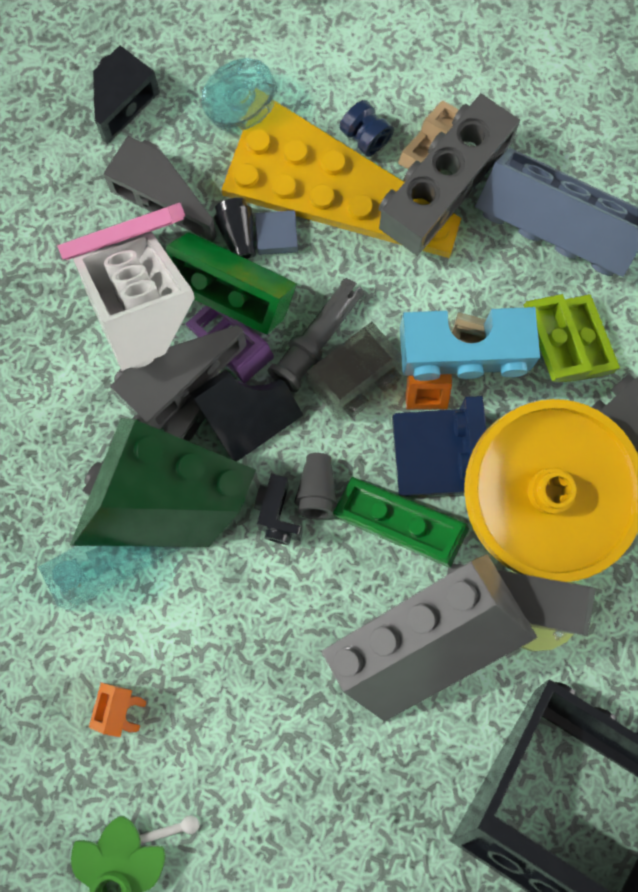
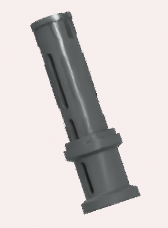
M347 278L342 280L341 285L302 335L292 337L288 343L289 349L277 364H271L268 368L269 375L274 380L281 379L284 381L291 392H298L301 388V379L312 365L317 366L322 360V348L359 299L364 296V291L361 287H358L355 292L351 291L357 284Z

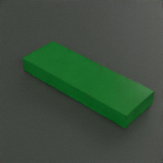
M351 477L333 512L336 518L448 568H451L469 531L468 525L464 522L354 477Z

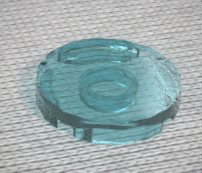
M251 58L233 60L218 68L208 79L202 91L201 104L210 122L220 130L228 131L226 128H236L237 131L246 130L260 123L271 112L275 104L273 98L275 92L277 93L278 86L269 67L260 60Z

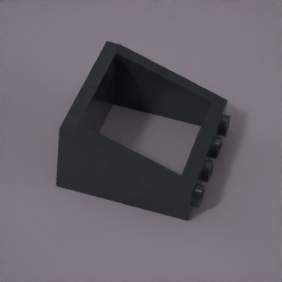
M549 679L534 690L450 842L526 892H611L495 816L542 717L638 777V732H633L617 722L616 716L608 710L593 707L577 697L575 690L568 685L553 682ZM638 858L620 892H638Z

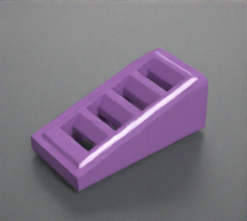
M205 305L186 323V326L197 337L235 325L243 329L247 346L226 366L245 384L274 358L268 343L249 326ZM220 314L223 319L207 333L203 328Z

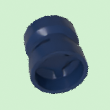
M361 100L353 105L346 112L339 125V129L348 139H355L358 142L359 150L366 157H371L384 147L394 133V127L385 118L379 119L376 116L375 108L367 100Z

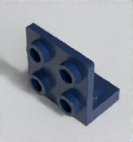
M483 396L465 397L460 409L394 413L392 426L399 496L411 497L465 493V476L470 456L480 437L487 430Z

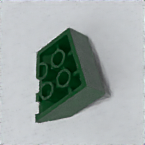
M121 418L70 545L210 547L241 511L256 469L136 419Z

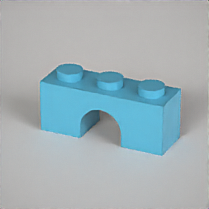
M535 307L491 309L484 323L485 339L477 343L462 342L452 334L448 323V311L403 312L400 324L403 376L414 375L415 380L429 381L438 379L440 374H457L458 378L461 379L479 378L486 372H501L503 377H519L527 374L540 359Z

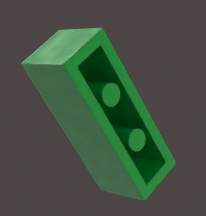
M191 232L184 234L167 245L165 252L191 287L195 297L194 300L266 335L285 318L297 283Z

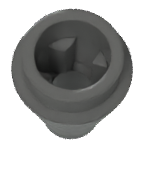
M310 453L306 456V463L294 501L295 505L298 506V514L308 519H327L332 516L333 509L337 507L331 465L332 458L327 454Z

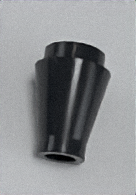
M231 198L218 203L215 206L216 214L213 219L230 252L246 259L255 257L252 207L247 206L246 199Z

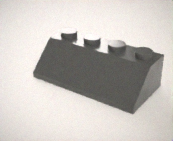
M486 554L468 562L323 649L321 652L342 691L385 722L538 637L490 557Z

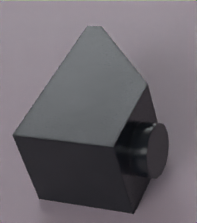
M121 45L110 55L103 57L98 66L93 70L94 116L102 140L109 144L160 93L155 71Z

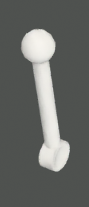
M188 815L184 817L181 823L140 834L141 844L181 832L189 835L194 834L199 829V821L195 816Z

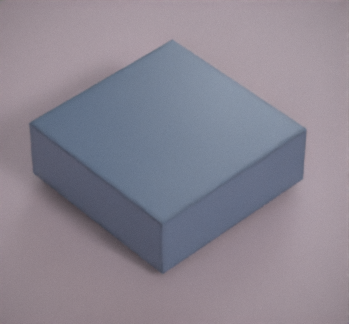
M295 210L255 213L258 255L298 252Z

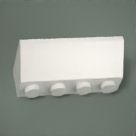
M152 231L74 258V263L90 303L121 371L128 368L147 366L154 358L165 355L195 297L191 287Z

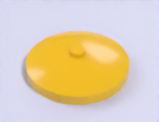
M548 399L520 406L496 420L480 437L470 456L465 476V502L472 527L487 551L505 567L518 574L562 582L578 581L594 576L614 564L627 551L638 533V453L625 432L614 421L588 405L570 400Z

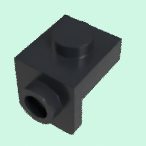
M271 473L268 485L260 484L254 505V509L260 510L257 526L260 531L266 532L264 536L266 540L289 545L291 539L301 540L302 527L280 521L289 482L287 477Z

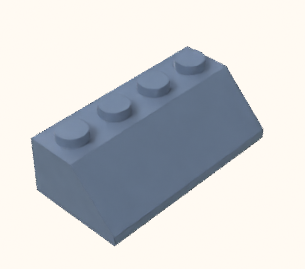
M508 148L495 162L475 208L483 211L482 215L486 219L497 224L507 222L519 228L518 232L522 236L533 241L543 239L556 245L554 248L558 253L568 258L575 259L579 256L592 262L591 266L593 269L607 276H613L615 273L624 277L638 252L637 206L512 148Z

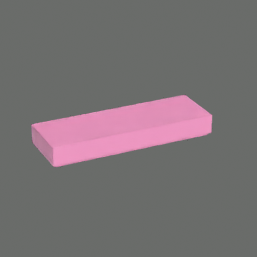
M181 202L75 238L57 245L62 259L69 260L183 220L185 213Z

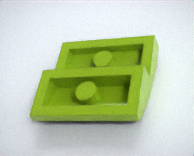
M563 294L526 301L523 304L524 308L535 307L539 348L552 382L592 379L613 374L620 369L591 294L565 299Z

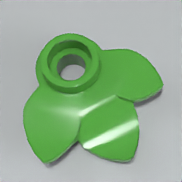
M124 815L118 816L106 826L97 844L92 841L77 840L73 844L71 853L73 873L79 881L89 887V892H108L107 883L110 881L117 882L121 887V892L147 891L160 878L165 863V850L163 846L151 845L141 847V839L137 828Z

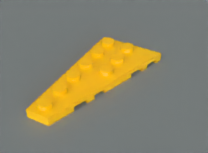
M257 90L221 189L222 196L244 198L247 203L276 211L295 210V216L399 244L379 229L381 217L379 206L390 190L393 189L397 192L405 182ZM421 198L413 200L420 205L430 204L427 200ZM453 213L423 251L450 258L461 217Z

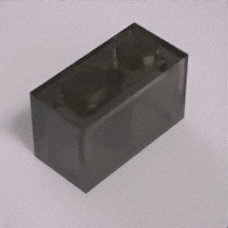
M371 321L306 371L307 385L337 420L346 414L352 418L364 410L370 403L367 397L379 388L382 392L388 391L401 379L402 375L399 372L402 371V356Z

